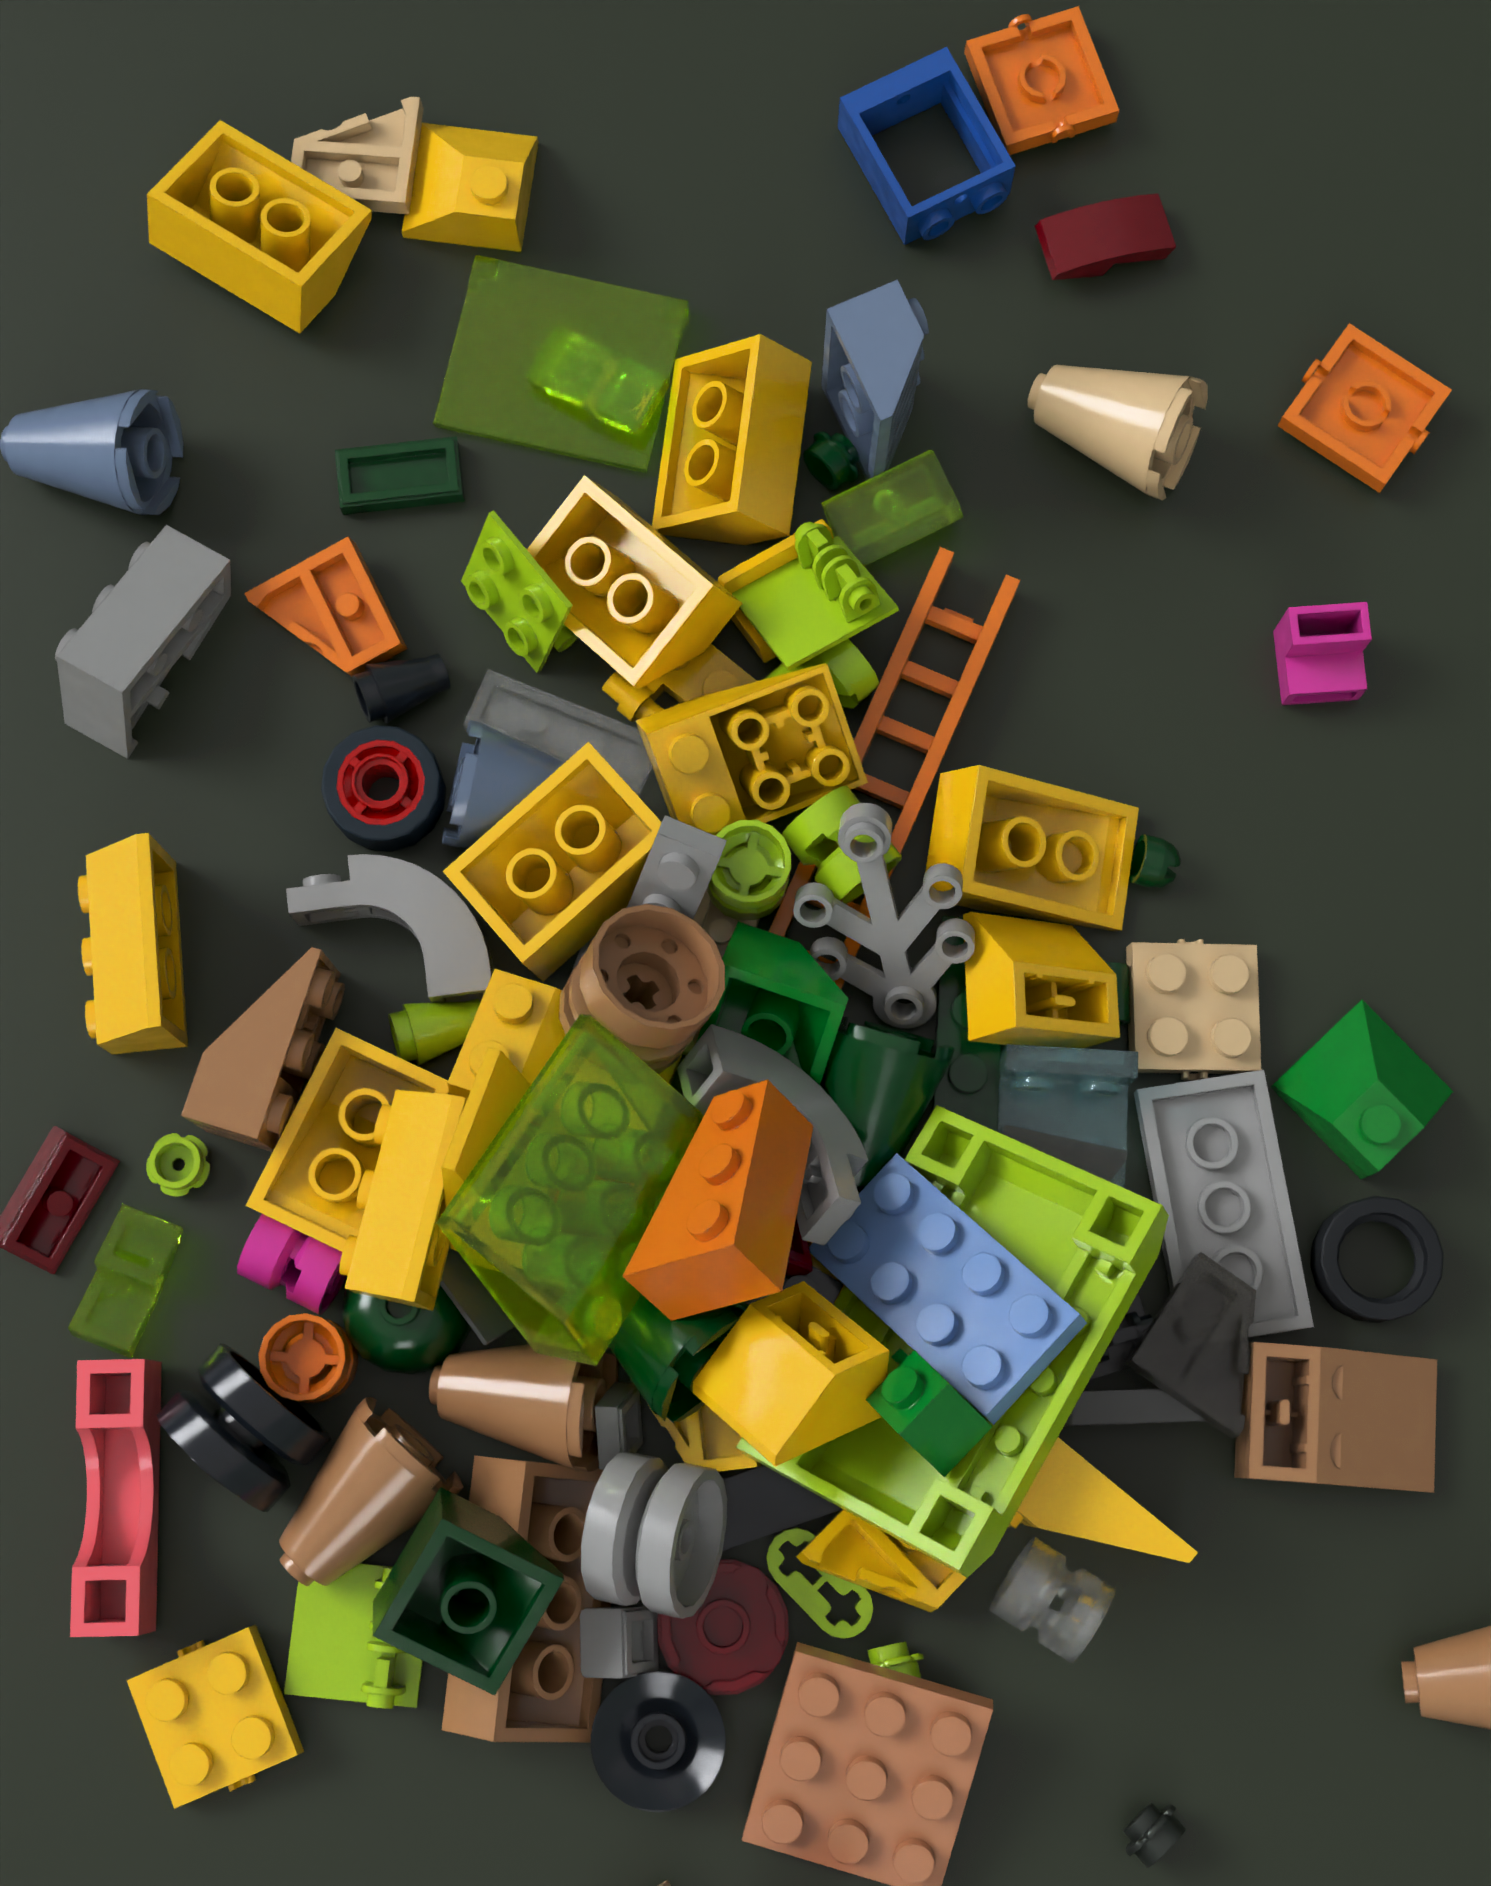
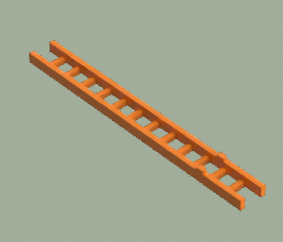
M942 547L938 550L854 739L861 764L865 760L876 733L927 754L910 792L868 774H865L868 783L854 788V790L902 810L891 837V843L900 854H902L1020 583L1019 579L1007 574L1005 575L983 626L973 623L974 619L946 607L944 610L935 607L933 604L954 557V552ZM925 624L975 644L959 681L909 661ZM901 678L951 699L935 737L884 716ZM799 862L769 932L786 937L795 917L793 909L796 893L801 886L810 883L817 868L815 864L803 865ZM893 868V869L888 873L889 880L891 879V876H892V874H893L895 868ZM865 896L861 905L854 902L846 904L870 918ZM806 901L818 908H824V905L818 901ZM846 937L844 944L847 947L848 954L856 957L861 944ZM822 956L818 957L824 963H835ZM839 978L834 982L842 990L845 980ZM687 1113L629 1243L628 1251L635 1252L702 1119L690 1116Z

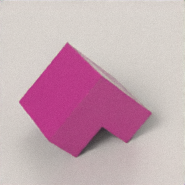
M1367 602L1288 607L1273 631L1281 704L1296 705L1359 700L1367 690L1363 651L1372 640Z

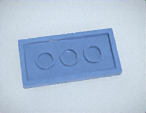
M896 1153L859 1193L861 1204L856 1208L852 1217L844 1222L824 1246L812 1243L809 1246V1251L994 1425L1081 1331L1087 1322L1065 1300Z

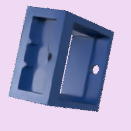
M947 47L840 97L838 129L904 245L921 237L924 240L934 239L948 231L956 220L974 211L977 214H985L996 209L1010 194L1016 165ZM941 103L978 167L980 174L911 206L872 135Z

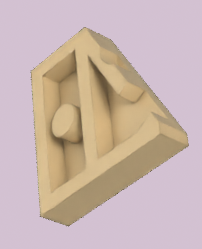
M408 97L401 100L403 108L372 120H368L367 114L364 113L343 121L335 129H320L294 139L291 162L368 207L372 212L409 214L424 111L420 97Z

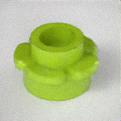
M177 1133L165 1135L155 1143L147 1159V1175L152 1183L160 1185V1189L164 1194L173 1197L185 1196L189 1193V1189L193 1187L200 1188L209 1177L211 1166L206 1161L208 1149L199 1138L193 1135H187L186 1137H181ZM177 1159H183L185 1162L184 1168L180 1171H176L173 1167L174 1161Z
M907 1642L867 1650L871 1664L921 1678L918 1661L923 1660L924 1656L921 1653L909 1655Z

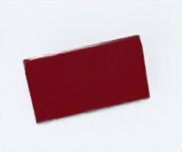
M54 1126L0 1216V1248L54 1275L120 1161Z

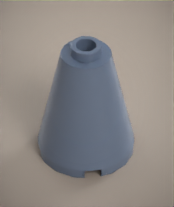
M139 389L17 414L11 419L9 425L4 428L1 434L0 449L4 460L8 462L13 473L18 476L139 515H160L171 505L178 491L181 477H170L172 457L183 458L184 443L180 419L173 402L167 396H157L156 393L158 391Z
M470 720L466 730L468 736L476 737L475 745L462 742L447 811L452 812L449 824L457 825L456 830L444 827L442 844L453 847L472 846L565 762L484 723Z

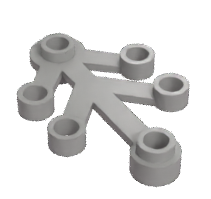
M859 803L849 807L843 813L840 819L838 843L843 853L857 862L870 918L834 898L832 891L827 886L814 882L807 883L798 889L794 902V916L800 924L809 928L828 925L880 955L883 971L848 954L845 944L834 937L817 939L813 942L809 954L833 981L841 978L873 996L874 1011L882 1021L897 1028L918 1027L926 1023L935 1012L937 1004V994L933 987L952 963L965 962L973 955L975 931L972 925L963 919L952 918L942 922L936 931L935 944L913 968L910 966L907 949L939 909H949L960 901L963 877L961 872L953 865L940 863L931 866L924 874L923 886L898 916L884 859V854L887 853L891 844L892 820L889 814L880 806L872 803ZM868 835L875 841L864 843L855 840L854 837ZM939 881H945L953 885V888L948 891H938L932 885ZM815 900L822 903L824 908L812 910L803 903ZM957 936L963 938L966 942L954 946L948 944L945 939ZM821 955H832L838 961L832 964L824 963L818 957ZM908 999L913 1003L904 1004L899 1003L896 1000Z

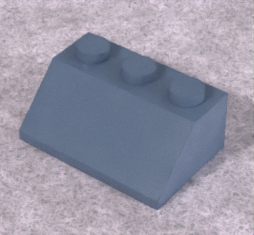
M898 279L830 307L826 313L821 386L845 437L851 441L859 454L858 464L871 491L883 486L911 415L916 386L920 384V361L924 360V335L929 333L927 319L920 303L916 298L907 300Z

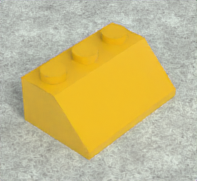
M221 120L147 193L148 232L151 245L299 334L336 295L372 219V210Z
M762 334L675 359L652 527L665 536L739 545H749L790 536L812 361Z
M585 475L527 549L573 605L564 625L638 689L703 654L743 604L621 499Z
M588 741L443 872L522 964L544 982L596 935L603 922L628 906L662 822Z
M149 833L135 834L86 855L87 875H82L78 878L80 907L84 914L89 913L90 937L82 939V962L86 975H93L94 1000H87L85 1005L86 1027L89 1037L91 1039L97 1038V1045L112 1055L188 1047L176 861Z
M395 1090L392 1106L382 1105L376 1120L373 1137L374 1143L381 1145L375 1171L365 1170L357 1195V1208L364 1210L358 1236H348L340 1260L339 1272L341 1275L347 1276L345 1289L366 1296L426 1310H434L450 1246L441 1166L466 1104V1098L449 1094Z

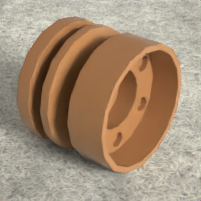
M651 904L621 909L603 922L586 953L581 957L577 966L570 974L560 994L559 1020L568 1043L588 1064L611 1076L640 1079L660 1074L680 1058L685 1048L693 1040L695 1033L703 1027L715 1011L725 990L724 962L715 941L696 921L675 909Z

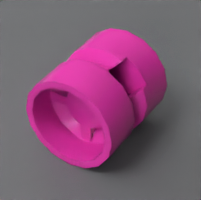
M264 1214L260 1216L251 1231L237 1265V1274L269 1290L283 1285L286 1287L287 1299L319 1315H322L328 1309L347 1277L339 1272L341 1251Z

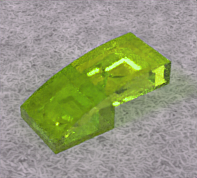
M555 325L525 375V378L534 389L582 406L592 419L640 437L670 386L664 377L634 360L593 340Z
M122 1204L94 1260L97 1270L68 1326L71 1335L132 1358L170 1271L183 1234V1228Z

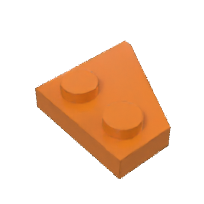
M349 536L245 592V596L251 604L351 677L364 672L365 664L384 662L408 649L356 543Z

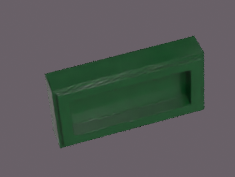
M457 436L335 450L339 503L343 515L465 502Z

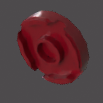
M720 1559L716 1576L708 1595L693 1616L681 1619L663 1614L657 1615L658 1644L668 1667L674 1673L693 1680L710 1695L740 1694L761 1684L780 1663L789 1640L788 1610L778 1587L759 1568L737 1559Z

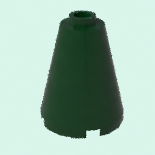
M843 1016L825 1068L824 1090L848 1118L865 1149L868 1161L854 1176L859 1194L896 1153L902 1156L952 1062L955 1048L950 1045H941L937 1047L936 1054L931 1053L934 1040L865 1021L864 1026L849 1022L846 1030L849 1017Z
M616 1244L608 1245L602 1249L600 1247L590 1249L574 1267L573 1277L575 1281L572 1287L574 1297L651 1410L664 1421L666 1417L673 1423L682 1421L697 1412L705 1404L692 1393L693 1381L744 1311L734 1305L670 1321L622 1277L634 1253Z

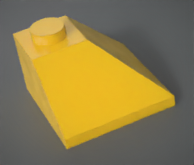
M422 123L409 214H404L402 226L403 238L521 252L538 150V137Z

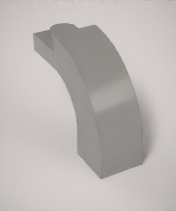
M369 854L347 855L350 880L341 881V876L336 874H320L304 878L302 880L303 886L286 888L288 913L298 926L369 917L395 922L410 931L421 945L428 998L432 1003L464 1002L477 998L481 1002L494 971L493 959L488 944L475 917L465 902L452 888L431 872L398 858Z
M711 1024L677 1067L688 1115L702 1119L714 1096L768 1079L814 1126L796 1219L802 1240L824 1246L844 1222L852 1217L856 1208L861 1204L854 1176L865 1165L868 1158L858 1134L848 1118L826 1091L790 1060L752 1038Z

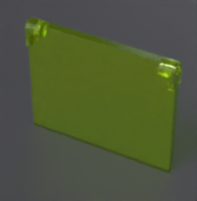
M476 255L472 264L468 290L433 424L435 427L647 473L686 318L689 315V301Z

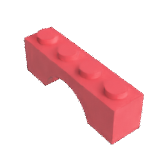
M148 1359L77 1360L76 1430L80 1436L85 1456L87 1502L81 1547L72 1566L70 1637L140 1636L156 1631L160 1423L156 1415L161 1411L162 1362Z

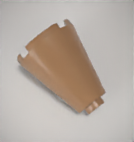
M595 1336L451 1353L446 1357L443 1365L435 1366L431 1374L429 1399L431 1404L437 1405L439 1416L443 1420L573 1470L591 1472L599 1466L598 1445L596 1444L595 1405L615 1382H618V1360L614 1354L604 1353L609 1346L603 1338Z
M372 1397L364 1398L355 1408L279 1539V1544L285 1552L280 1557L281 1564L291 1576L305 1586H309L313 1581L328 1586L418 1524L440 1487L456 1495L464 1488L461 1479L455 1471L447 1480L444 1479L435 1468L444 1457L400 1415L390 1408L381 1417L373 1413L377 1400Z
M1491 1625L1413 1647L1414 1661L1401 1662L1405 1703H1419L1421 1717L1491 1730Z

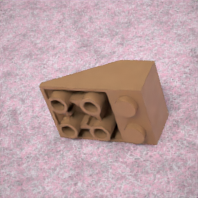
M311 947L202 1053L181 1114L182 1117L208 1133L273 1152L297 1105L305 1079H310L324 1052V1044L319 1043L318 1040L325 1019H335L344 996L345 984L338 982L341 973L321 949Z
M1263 1342L1239 1345L1234 1478L1434 1493L1437 1359Z

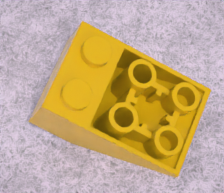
M826 663L696 697L635 721L671 818L715 836L725 826L739 820H759L767 823L808 807L841 786L847 785L851 790L868 783L829 667Z

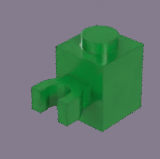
M899 1348L891 1356L899 1366L886 1377L884 1382L866 1401L906 1442L945 1477L993 1426L915 1350L908 1356Z

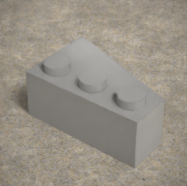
M168 525L161 530L151 543L144 542L137 548L125 575L115 586L110 584L101 591L94 603L92 614L79 630L76 628L69 630L57 647L55 660L58 666L64 722L66 725L129 759L138 744L137 740L132 738V729L148 704L157 709L161 708L169 695L168 690L160 687L166 675L180 656L191 660L230 598V559Z

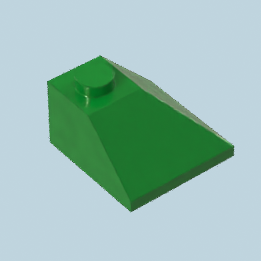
M738 921L722 957L725 965V990L715 1011L700 1029L697 1042L711 1024L737 1032L778 1052L820 1085L849 998L800 942Z
M1363 999L1270 1086L1360 1180L1379 1172L1428 1124L1454 1092Z

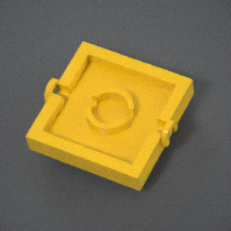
M256 1624L209 1645H205L204 1640H201L191 1646L178 1650L179 1658L126 1680L174 1809L228 1786L231 1792L243 1785L252 1783L257 1780L255 1777L256 1773L304 1752Z

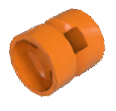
M307 1313L289 1315L275 1323L264 1336L258 1354L260 1372L268 1387L283 1398L307 1403L327 1402L344 1393L354 1380L359 1364L357 1350L348 1339L346 1330L334 1321Z

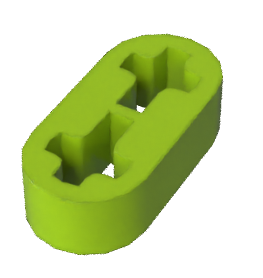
M797 1527L785 1529L777 1534L769 1544L766 1556L768 1570L775 1581L830 1636L845 1639L855 1637L864 1631L871 1621L873 1613L872 1598L867 1589L820 1570L817 1571L821 1575L813 1584L797 1570L790 1572L788 1575L784 1574L779 1568L785 1559L779 1550L782 1544L789 1541L797 1547L804 1541L810 1543L816 1535L806 1529ZM826 1581L843 1596L853 1590L860 1597L854 1605L859 1617L852 1624H849L843 1618L832 1624L825 1617L830 1612L831 1606L818 1589Z

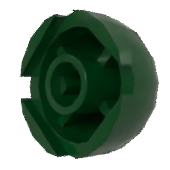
M441 1285L439 1286L433 1311L354 1293L347 1289L344 1292L341 1314L348 1339L363 1359L386 1372L413 1375L433 1370L435 1366L443 1365L449 1354L459 1352L471 1331L470 1325Z

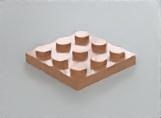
M797 1642L741 1841L891 1886H942L993 1713V1699Z

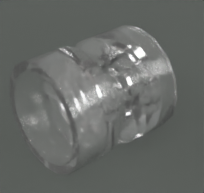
M1033 1537L1023 1548L1005 1576L989 1611L1022 1632L1032 1627L1038 1630L1039 1643L1070 1663H1073L1084 1651L1103 1621L1114 1598L1116 1588L1084 1568L1074 1572L1067 1570L1066 1556ZM1056 1594L1065 1601L1059 1612L1049 1607Z

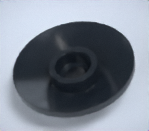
M667 1671L641 1673L636 1677H630L616 1686L599 1707L591 1731L592 1759L604 1785L625 1804L650 1812H665L679 1809L698 1799L707 1791L717 1777L723 1763L726 1748L724 1722L712 1697L693 1680ZM654 1726H663L672 1735V1743L664 1751H655L647 1744L646 1734Z

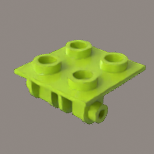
M494 510L489 512L461 582L466 587L471 601L479 609L485 610L502 630L509 647L517 655L523 656L535 672L538 673L542 670L553 646L558 652H562L576 641L577 636L564 625L573 605Z
M806 522L796 530L795 549L798 558L732 593L733 596L743 603L739 609L788 671L899 611L896 603L839 536L832 538L826 526L819 523Z
M360 1563L328 1586L319 1584L316 1581H313L309 1586H305L298 1581L284 1694L367 1703L366 1706L383 1709H393L394 1706L418 1707L423 1660L373 1636V1600L393 1567Z

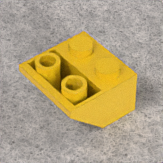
M977 912L963 914V920L970 923L975 931L974 953L965 961L968 1041L1072 1052L1120 1038L1117 975L1072 925Z
M805 1281L783 1289L782 1292L769 1295L749 1304L693 1381L692 1393L776 1467L882 1417L866 1399L884 1382L888 1375L889 1349Z

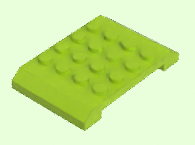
M936 1105L904 1160L1074 1308L1087 1324L994 1425L966 1400L993 1427L945 1477L906 1442L883 1417L776 1467L743 1438L740 1439L736 1448L753 1460L968 1578L996 1550L1160 1253L1169 1215L1163 1205ZM844 1286L834 1306L889 1349V1375L899 1366L891 1356L899 1348L909 1356L913 1349Z

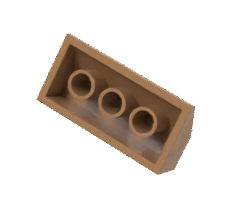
M474 1455L469 1501L501 1517L563 1573L564 1581L495 1696L448 1673L441 1730L491 1742L591 1743L592 1725L600 1707L603 1678H586L582 1676L580 1614L585 1608L611 1607V1603L594 1599L585 1589L581 1573V1542L589 1503L595 1485L603 1470L597 1468L591 1472H583L560 1464Z

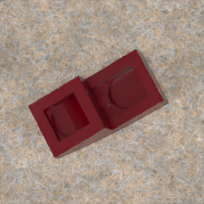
M1158 193L1118 198L1078 207L1041 219L1035 225L1052 280L1103 276L1116 263L1162 260L1176 248Z

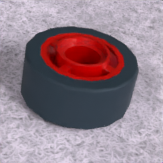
M375 725L351 733L334 747L323 767L321 792L327 812L349 840L369 850L393 852L415 845L433 830L444 810L446 786L435 755L419 737L399 727ZM393 777L399 780V788L390 799L378 801L369 798V790L378 779Z

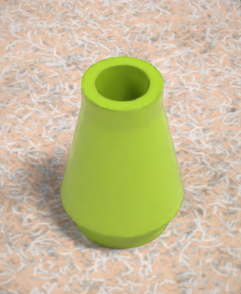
M479 999L464 1002L402 1004V1011L388 1014L397 1056L408 1062L415 1060L419 1066L462 1045L480 1005Z

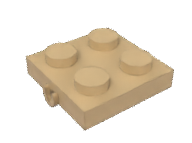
M1179 939L1177 943L1132 942L1126 947L1130 990V1023L1128 1024L1129 1073H1181V1080L1193 1081L1206 1079L1208 1074H1239L1262 1070L1257 945L1204 944L1203 939L1195 942H1185V939Z

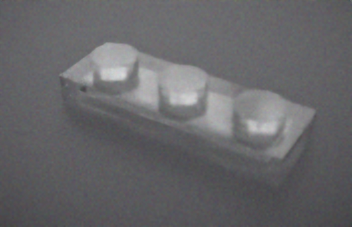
M490 669L485 674L463 724L467 732L466 728L470 720L484 723L563 762H566L589 741L639 797L652 770L651 762L637 728Z

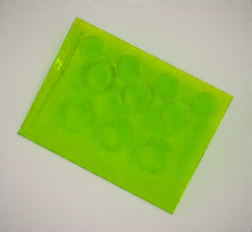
M585 1014L578 1016L436 1224L535 1353L597 1366L641 1296V1293L626 1281L622 1275L703 1118V1114L591 1015Z

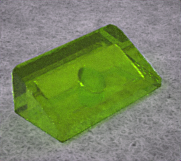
M931 449L821 503L833 537L839 536L863 566L889 555L963 517L960 504L935 453Z

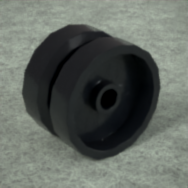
M220 1343L198 1368L203 1387L221 1407L198 1392L179 1390L156 1416L169 1436L209 1476L252 1507L262 1512H269L290 1488L291 1484L285 1467L268 1448L292 1464L310 1465L332 1439L328 1432L302 1405L295 1400L281 1397L269 1388L260 1369L228 1345Z

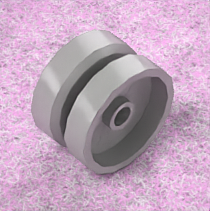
M634 1452L618 1453L605 1466L596 1483L585 1517L581 1542V1573L586 1591L594 1599L629 1606L637 1604L641 1599L650 1612L681 1619L693 1616L708 1595L723 1551L727 1526V1495L724 1480L718 1471L713 1468L688 1463L674 1464L668 1470V1467L659 1457Z

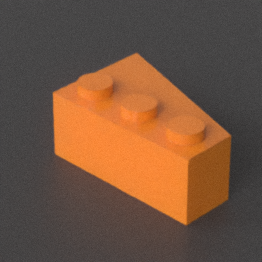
M768 1079L713 1097L622 1275L626 1281L670 1321L775 1294L783 1290L814 1126Z

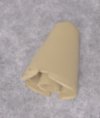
M1054 365L1047 375L1040 373L1034 380L1028 397V408L1034 410L1035 424L1149 497L1163 501L1166 499L1164 487L1172 490L1175 489L1193 453L1201 430L1200 427L1193 425L1194 406L1206 410L1208 385L1204 380L1192 376Z

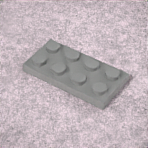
M1258 1070L1137 1089L1134 1092L1153 1201L1163 1205L1169 1215L1162 1241V1250L1180 1348L1314 1327L1265 1071Z

